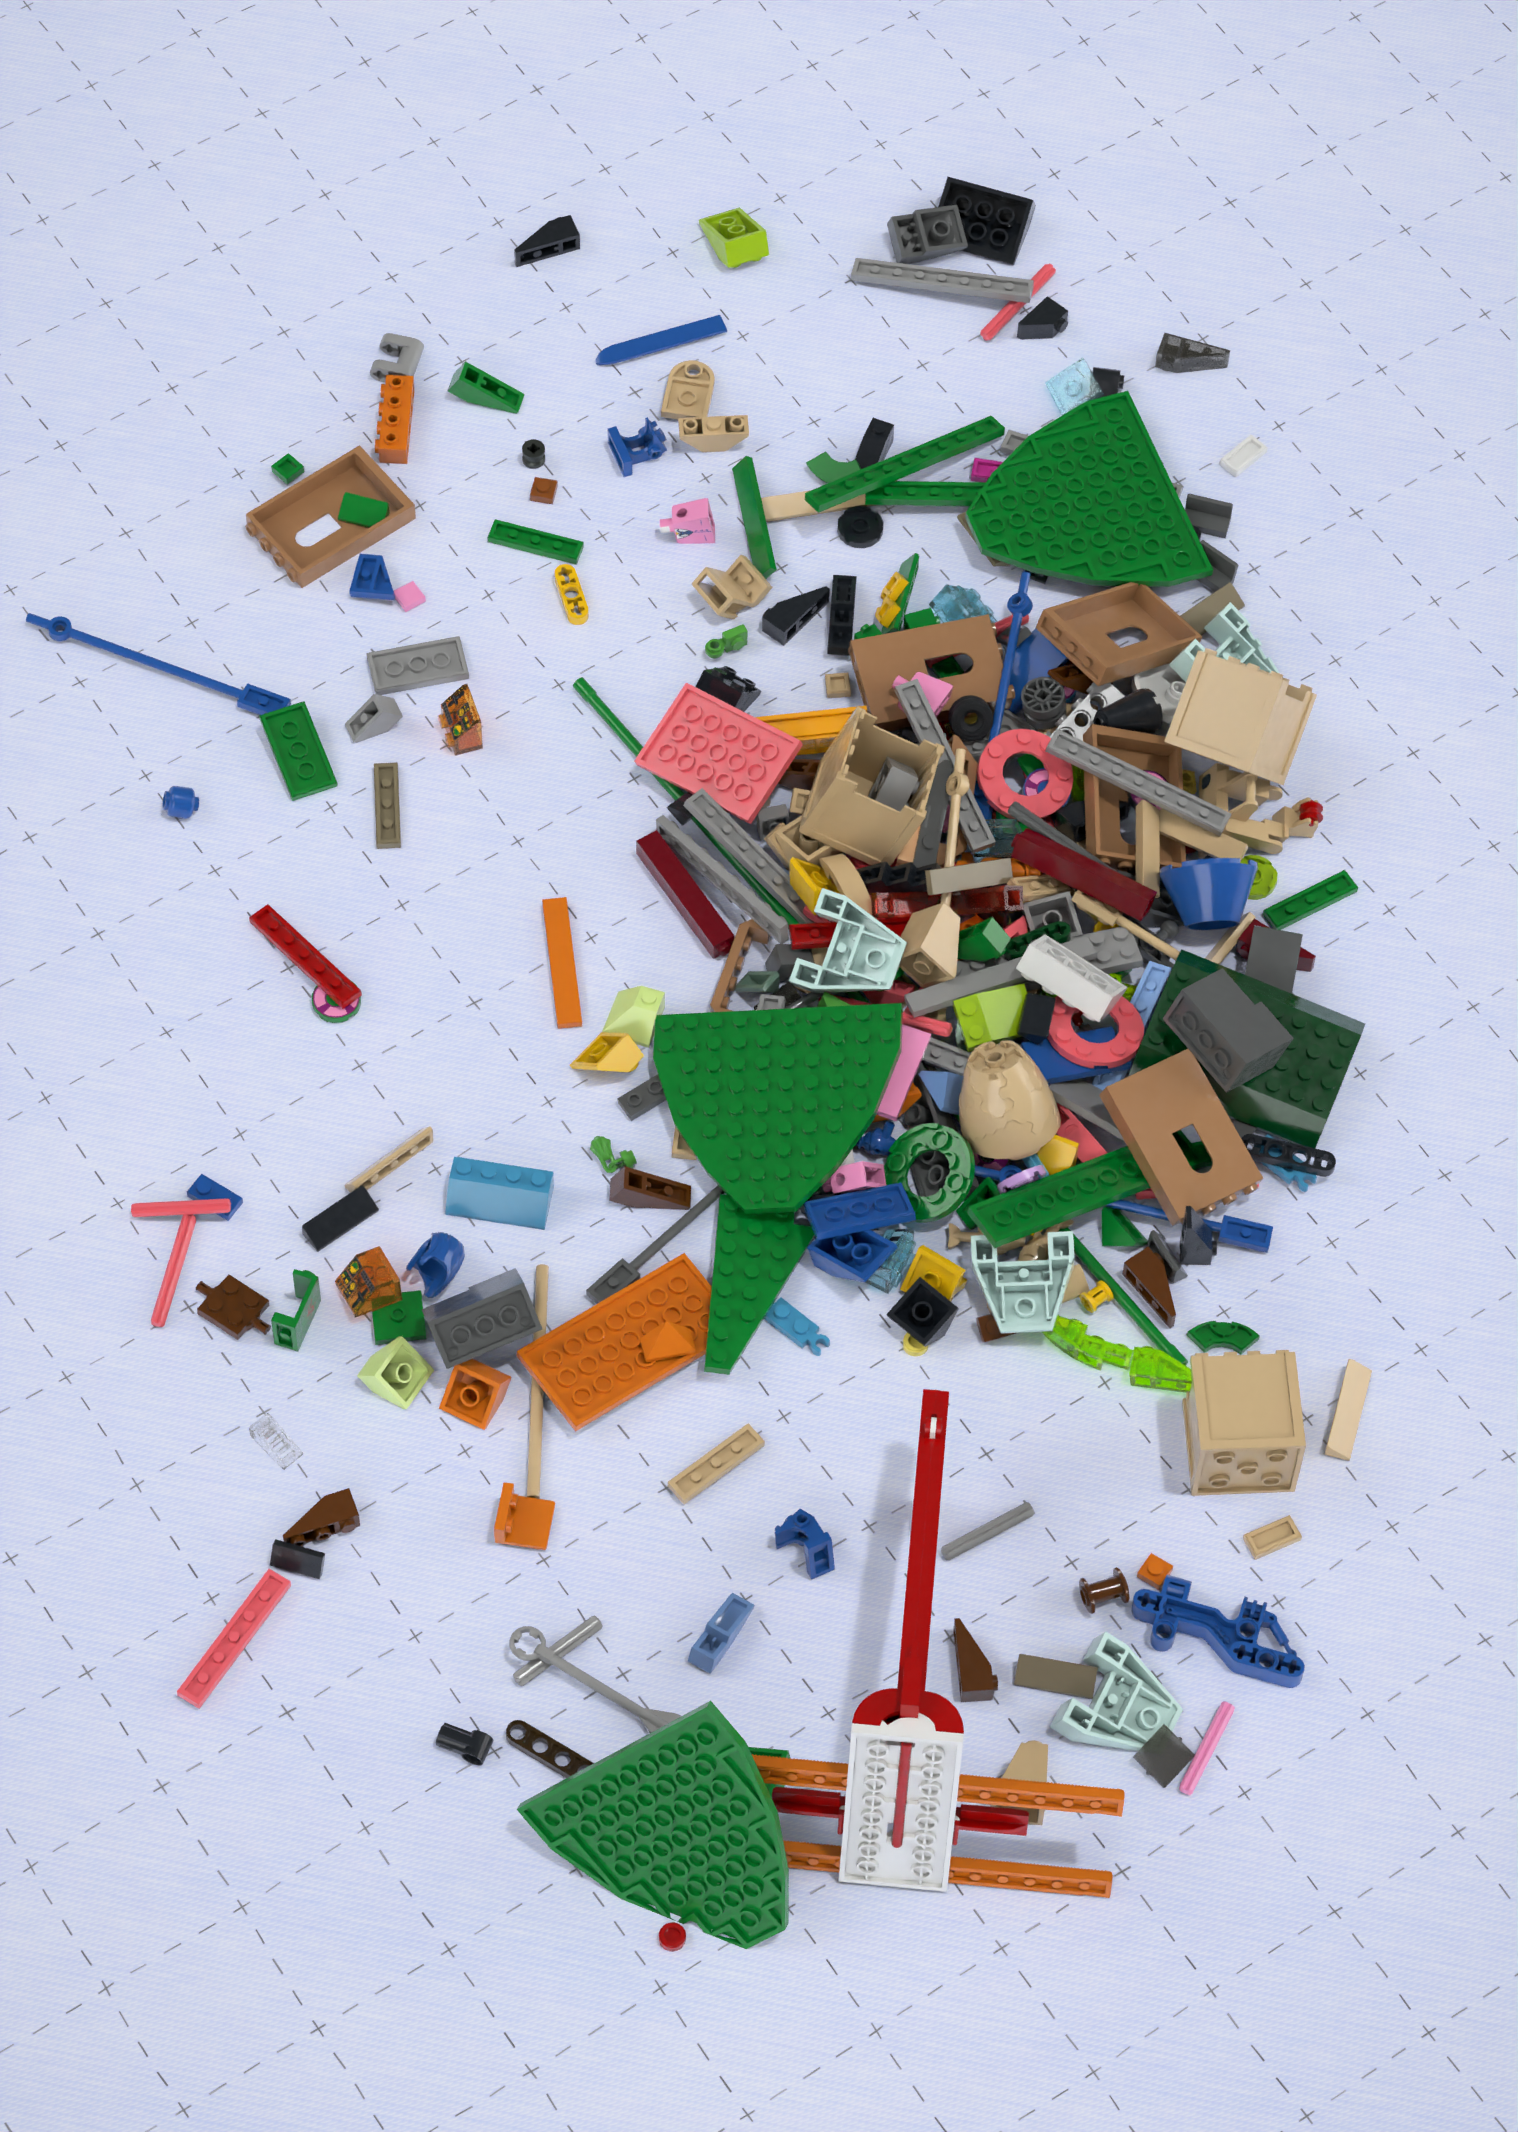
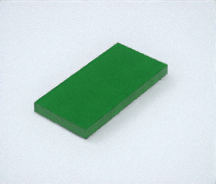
M305 701L259 715V720L292 801L338 786Z

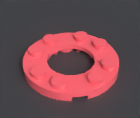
M1029 729L1009 730L993 738L983 750L977 765L978 786L988 799L987 803L1001 815L1018 821L1008 813L1009 807L1015 801L1041 819L1055 814L1065 804L1072 790L1073 770L1070 763L1046 752V747L1051 740L1049 736ZM1020 753L1031 754L1040 759L1048 772V784L1045 789L1039 794L1031 796L1020 795L1012 791L1005 783L1003 777V765L1007 759Z
M1059 996L1055 997L1056 1001L1047 1039L1051 1046L1065 1059L1087 1068L1094 1069L1095 1065L1108 1066L1109 1069L1127 1063L1137 1054L1144 1036V1024L1137 1009L1127 999L1121 996L1109 1013L1118 1026L1116 1037L1109 1042L1093 1043L1080 1038L1071 1026V1018L1080 1010L1076 1007L1067 1006Z

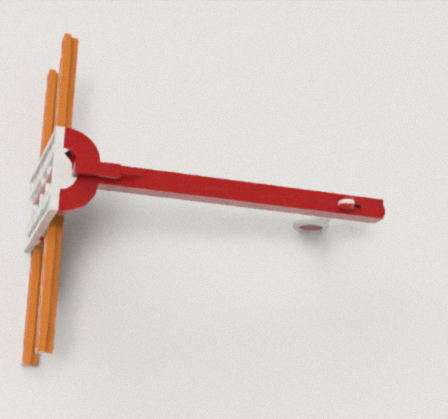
M923 1389L897 1688L876 1691L867 1696L857 1707L852 1720L848 1764L752 1754L764 1783L846 1791V1796H841L840 1792L787 1787L773 1788L772 1800L778 1813L839 1818L837 1833L839 1835L843 1834L842 1846L784 1840L788 1868L838 1872L839 1882L947 1892L948 1883L1110 1898L1113 1874L1110 1871L1046 1866L1042 1864H1022L1021 1862L1012 1863L1011 1861L961 1858L957 1856L951 1857L952 1845H957L959 1830L1027 1836L1029 1813L1026 1810L961 1804V1807H956L957 1801L1086 1814L1097 1813L1122 1817L1125 1792L1118 1788L1108 1789L1063 1783L1053 1784L1052 1782L1046 1783L1042 1781H1022L1011 1778L981 1777L980 1775H960L964 1726L960 1713L943 1696L925 1691L949 1391ZM888 1823H893V1830L887 1832Z

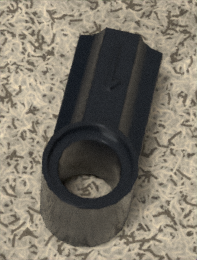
M444 1723L438 1732L436 1746L460 1754L467 1762L481 1766L494 1740L490 1735L482 1731L473 1730L469 1732Z

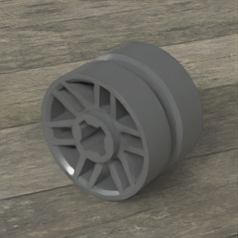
M1038 677L1030 680L1023 687L1021 699L1026 722L1032 727L1041 730L1056 727L1055 723L1064 714H1067L1063 686L1051 677Z

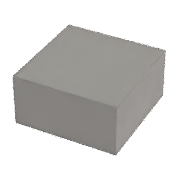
M786 804L761 808L756 816L757 832L760 841L764 840L779 823L789 824V813Z

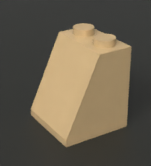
M943 902L912 913L901 935V938L907 942L899 967L922 988L954 979L956 976L960 917L953 912L951 907Z
M1035 1740L1026 1743L1021 1742L1002 1778L1047 1783L1048 1744H1042L1040 1741ZM990 1804V1807L1026 1810L1029 1813L1028 1824H1043L1044 1809Z

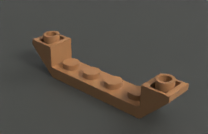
M953 735L948 740V744L954 756L956 749L966 750L963 774L968 776L970 789L974 795L978 763L961 739ZM959 825L955 860L967 850V841ZM940 842L936 863L943 868L946 844Z
M753 919L741 923L738 927L710 1004V1012L732 1011L728 1009L730 1004V997L728 995L730 991L734 992L738 977L735 976L737 971H742L745 962V957H743L744 951H749L752 941L768 945L771 935Z

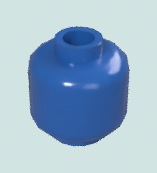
M171 786L168 791L164 792L163 810H166L168 816L190 818L193 811H198L199 797H195V792L192 788Z

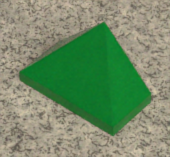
M1104 1207L1102 1209V1246L1147 1245L1148 1240L1120 1209Z

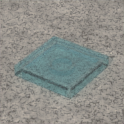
M1083 357L1045 382L1061 415H1064L1085 401L1097 399L1104 395L1087 361Z

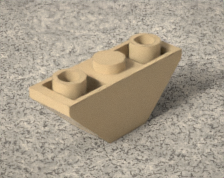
M748 415L678 418L680 440L701 452H724L749 437Z

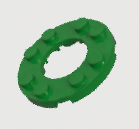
M937 1123L922 1124L903 1133L888 1150L890 1154L884 1165L886 1185L902 1183L915 1211L916 1220L913 1222L928 1223L940 1220L956 1210L968 1195L975 1175L974 1155L967 1140L954 1129ZM931 1150L942 1152L948 1159L950 1173L946 1177L944 1187L939 1189L936 1194L928 1197L915 1195L908 1186L907 1176L909 1167L924 1152Z

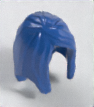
M432 1232L431 1238L422 1244L406 1266V1269L410 1271L414 1267L419 1271L424 1281V1296L428 1298L436 1297L453 1280L465 1257L464 1246L451 1234L448 1235V1233Z

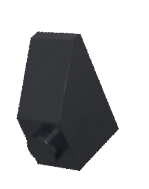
M1047 296L1018 323L1017 338L1020 340L1053 338L1059 332L1062 333L1068 326V310Z

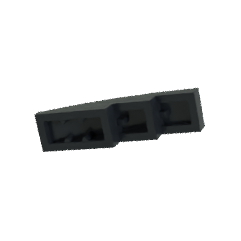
M833 575L827 654L850 656L848 651L853 635L857 576Z
M885 861L856 870L861 876L869 895H893L927 890L925 870L938 869L941 866L938 863L916 868L912 862L891 867Z

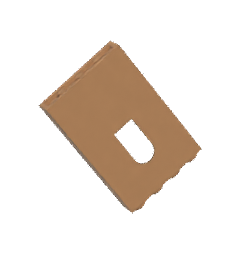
M359 445L246 513L247 524L245 527L251 537L255 536L259 540L262 549L273 556L277 566L283 567L286 570L289 579L292 582H297L303 588L416 519L415 504ZM345 492L389 503V516L370 528L338 520ZM327 514L341 527L312 546H301L295 540L296 534Z
M1132 582L1043 609L1035 627L1097 686L1171 663L1193 640L1196 639L1200 643L1202 636L1148 586L1142 584L1138 586L1137 583ZM1134 627L1142 630L1146 634L1147 639L1120 648L1107 634Z
M989 614L850 640L848 652L863 705H867V713L877 717L874 725L888 732L911 727L905 712L898 707L899 700L894 691L895 689L892 688L894 680L899 675L911 681L917 672L928 675L924 660L955 654L968 655L973 661V668L965 674L939 678V680L953 685L950 699L936 717L937 721L949 720L948 715L952 704L959 698L967 695L982 698L987 702L991 711L994 712L1003 669L1001 658L1003 657V650L1001 644L996 641V626L994 622L991 623ZM1009 685L1005 709H1010L1012 700L1015 699L1013 685ZM968 713L965 717L973 716V715H977V714H975V713Z
M1092 724L1083 734V742L1141 770L1155 771L1161 774L1170 784L1183 790L1182 748L1164 742L1165 736ZM1084 770L1086 850L1112 869L1136 872V844L1132 845L1125 842L1120 834L1119 801L1128 802L1127 799L1129 797L1124 789ZM1160 834V869L1170 864L1172 869L1182 867V862L1186 861L1185 845Z
M1189 1049L1111 1084L1100 1093L1101 1100L1172 1226L1179 1223L1183 1224L1186 1206H1191L1197 1214L1202 1212L1203 1216L1216 1210V1205L1222 1202L1225 1206L1235 1201L1237 1195L1244 1193L1246 1196L1258 1189L1257 1185L1264 1179L1197 1059ZM1193 1125L1212 1159L1210 1171L1198 1173L1191 1168L1173 1133Z

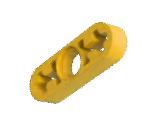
M561 564L555 569V583L569 622L574 625H582L587 622L589 613L578 576L573 566ZM562 574L569 576V583H566ZM568 591L578 593L575 598H568L565 594ZM574 606H577L579 613H581V615H577V613L574 612Z

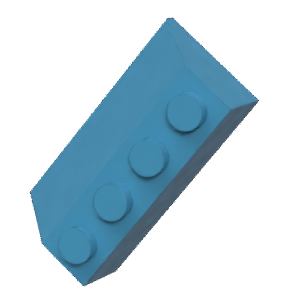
M454 1156L449 1176L445 1215L545 1230L554 1189V1172Z

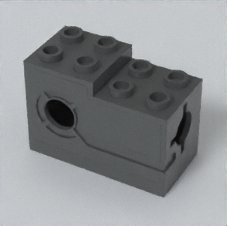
M1223 968L1182 989L1163 1017L1166 1024L1226 1093L1273 1068L1293 1040V1037L1262 1002L1254 1005Z
M516 1268L468 1287L469 1290L422 1309L446 1369L542 1330L525 1284Z

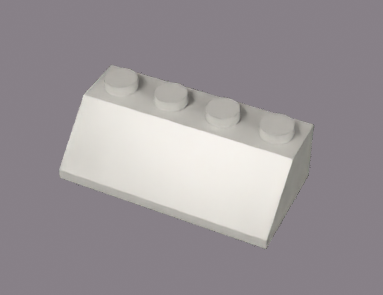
M1043 935L1029 944L1016 967L1025 979L1036 981L1042 985L1044 991L1049 994H1056L1063 999L1062 1001L1067 1006L1078 1008L1084 1012L1083 1015L1092 1021L1100 1022L1107 1017L1128 988L1047 935Z

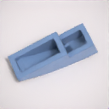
M731 1593L706 1624L703 1634L691 1647L688 1662L711 1674L736 1639L755 1605Z

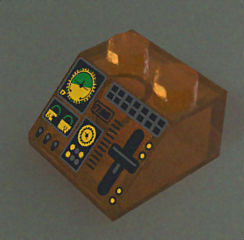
M464 684L441 704V714L438 715L441 729L445 728L447 732L445 734L446 744L448 748H453L455 756L483 749L481 719L468 684Z
M380 1246L356 1254L335 1280L337 1288L355 1318L402 1300L400 1279Z

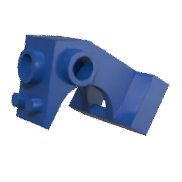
M648 417L645 418V426L640 428L638 435L633 437H623L616 426L607 428L608 444L623 477L632 475V465L651 459H658L662 456V453L667 451L664 441L667 439L661 428H655L658 426L656 421L651 422ZM644 446L642 450L632 451L634 448Z
M799 1509L793 1515H789L781 1527L779 1525L775 1527L774 1534L777 1549L792 1543L804 1546L806 1569L811 1580L835 1570L832 1539L828 1532H823L814 1516Z

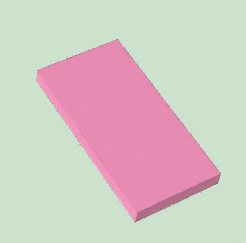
M902 1024V1052L876 1115L897 1121L930 1042V1033Z

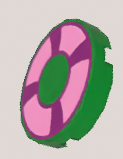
M316 986L312 993V1006L314 1011L324 1021L342 1023L358 1013L361 1006V996L342 1009L321 988Z

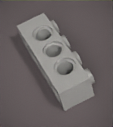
M1093 682L1086 690L1089 695L1084 700L1079 697L1070 707L1073 712L1068 717L1064 714L1055 723L1058 727L1057 729L1083 741V734L1094 724L1093 720L1098 711L1091 707L1090 701H1097L1100 707L1103 708L1125 697L1111 683L1097 686ZM1079 717L1083 719L1085 726H1077L1074 718ZM1048 731L1045 735L1052 738L1055 731L1053 733Z

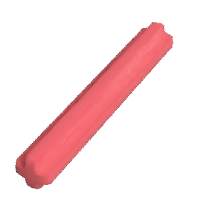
M230 1199L148 1202L131 1205L133 1217L228 1213L231 1211Z

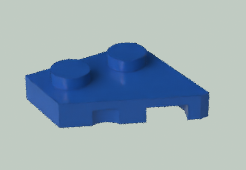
M359 554L349 591L351 597L395 600V594L382 555Z

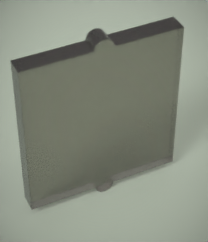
M1163 1724L1138 1750L1133 1758L1146 1770V1775H1151L1163 1788H1166L1192 1760L1195 1754L1182 1742L1181 1737H1177Z

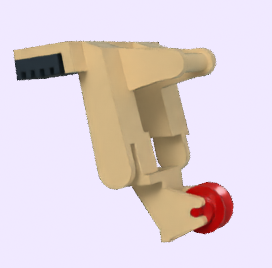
M1215 763L1199 776V798L1231 813V817L1222 833L1247 844L1250 848L1270 854H1278L1282 852V843L1289 836L1314 837L1318 823L1323 820V815L1321 814L1323 811L1322 804L1318 803L1317 800H1311L1309 797L1300 800L1292 808L1284 806L1272 815V820L1263 819L1259 822L1249 819L1258 809V806L1266 800L1281 799L1283 795L1282 789L1270 785L1269 780L1258 778L1257 775L1246 771L1240 773L1229 770V766ZM1228 797L1243 801L1242 804L1228 811ZM1198 851V858H1201V859H1210V858H1213V857H1211V856H1209V855H1206V854H1204V853Z

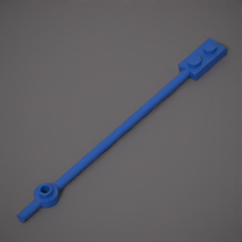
M1028 572L1021 573L1018 593L1012 595L1007 602V608L1013 615L988 743L1000 734L1022 617L1028 615L1033 607V603L1027 595L1031 576ZM975 781L974 798L988 827H990L993 808L987 803L988 799L985 797L982 789H979L978 782Z
M28 613L26 617V622L48 629L49 636L55 641H65L68 638H73L238 698V707L259 715L291 705L290 698L247 683L244 690L73 629L70 620L66 617L58 616L48 620L32 613Z
M975 1165V1176L990 1177L992 1180L998 1181V1184L1022 1172L1019 1167L1013 1165L1005 1166L1001 1171ZM1118 1200L1105 1205L1169 1221L1163 1209L1126 1200ZM1227 1215L1223 1216L1222 1223L1202 1219L1213 1232L1219 1233V1242L1268 1253L1273 1226Z

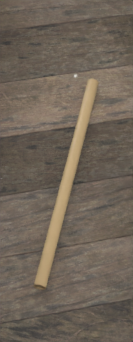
M545 1264L536 1266L534 1309L542 1330L533 1333V1341L546 1334L549 1266ZM532 1377L527 1497L539 1499L544 1391Z

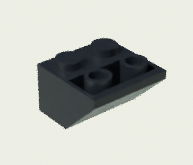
M728 666L703 670L695 686L743 712L762 692L755 687L756 684L747 678H740L736 675L737 672Z

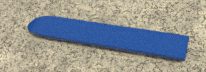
M716 315L606 347L598 354L596 364L609 365L725 333L727 328L721 315Z

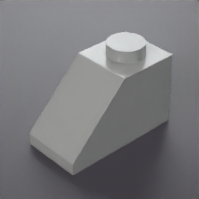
M373 694L345 723V726L353 742L358 743L388 732L403 715L394 698Z

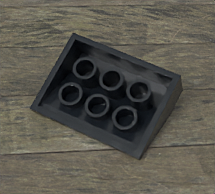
M947 176L938 207L958 206L968 244L967 248L960 251L1015 265L1036 205L1034 200Z

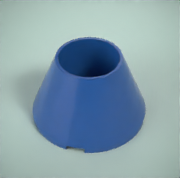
M1210 858L1182 862V867L1172 869L1170 864L1161 868L1159 872L1160 878L1185 928L1191 930H1216L1239 925L1258 870V865L1253 860H1248V864L1240 863V858Z

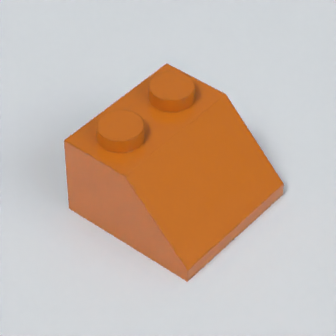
M473 1358L460 1363L453 1368L439 1409L485 1430L503 1402L512 1377Z

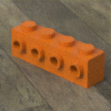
M386 375L385 384H381L380 395L384 400L379 402V416H382V420L377 421V435H380V439H375V453H379L380 463H408L415 393L414 376Z

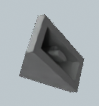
M776 944L765 962L767 971L778 972L780 983L790 978L797 958L814 964L815 962L811 949L792 950L791 944Z

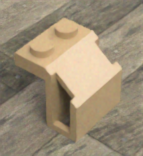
M740 555L726 572L705 567L692 583V586L718 616L729 619L737 618L736 613L747 606H757L773 588L744 555ZM708 575L715 586L702 583V581Z

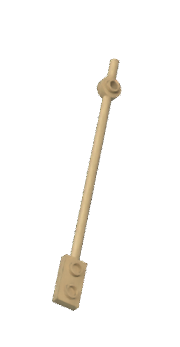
M956 749L954 772L949 776L946 783V792L948 795H951L944 868L954 866L961 797L968 792L970 787L968 776L963 774L965 749ZM952 892L942 893L941 903L944 902L950 907ZM947 1007L924 1014L923 1016L946 1022Z
M1079 890L1075 892L1071 901L1075 902L1080 910L1091 912L1105 925L1113 926L1118 924L1126 928L1130 933L1176 961L1180 951L1123 917L1124 912Z

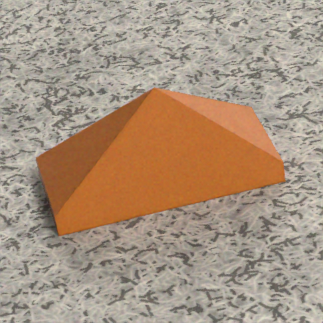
M665 1321L640 1338L646 1362L696 1353L691 1330L669 1321Z

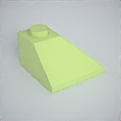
M645 986L618 991L602 1032L628 1033L635 1044L649 1048L655 1034V1019L657 1015H662L665 1009V992Z
M399 1336L373 1354L357 1377L373 1393L402 1409H407L434 1369L402 1336Z

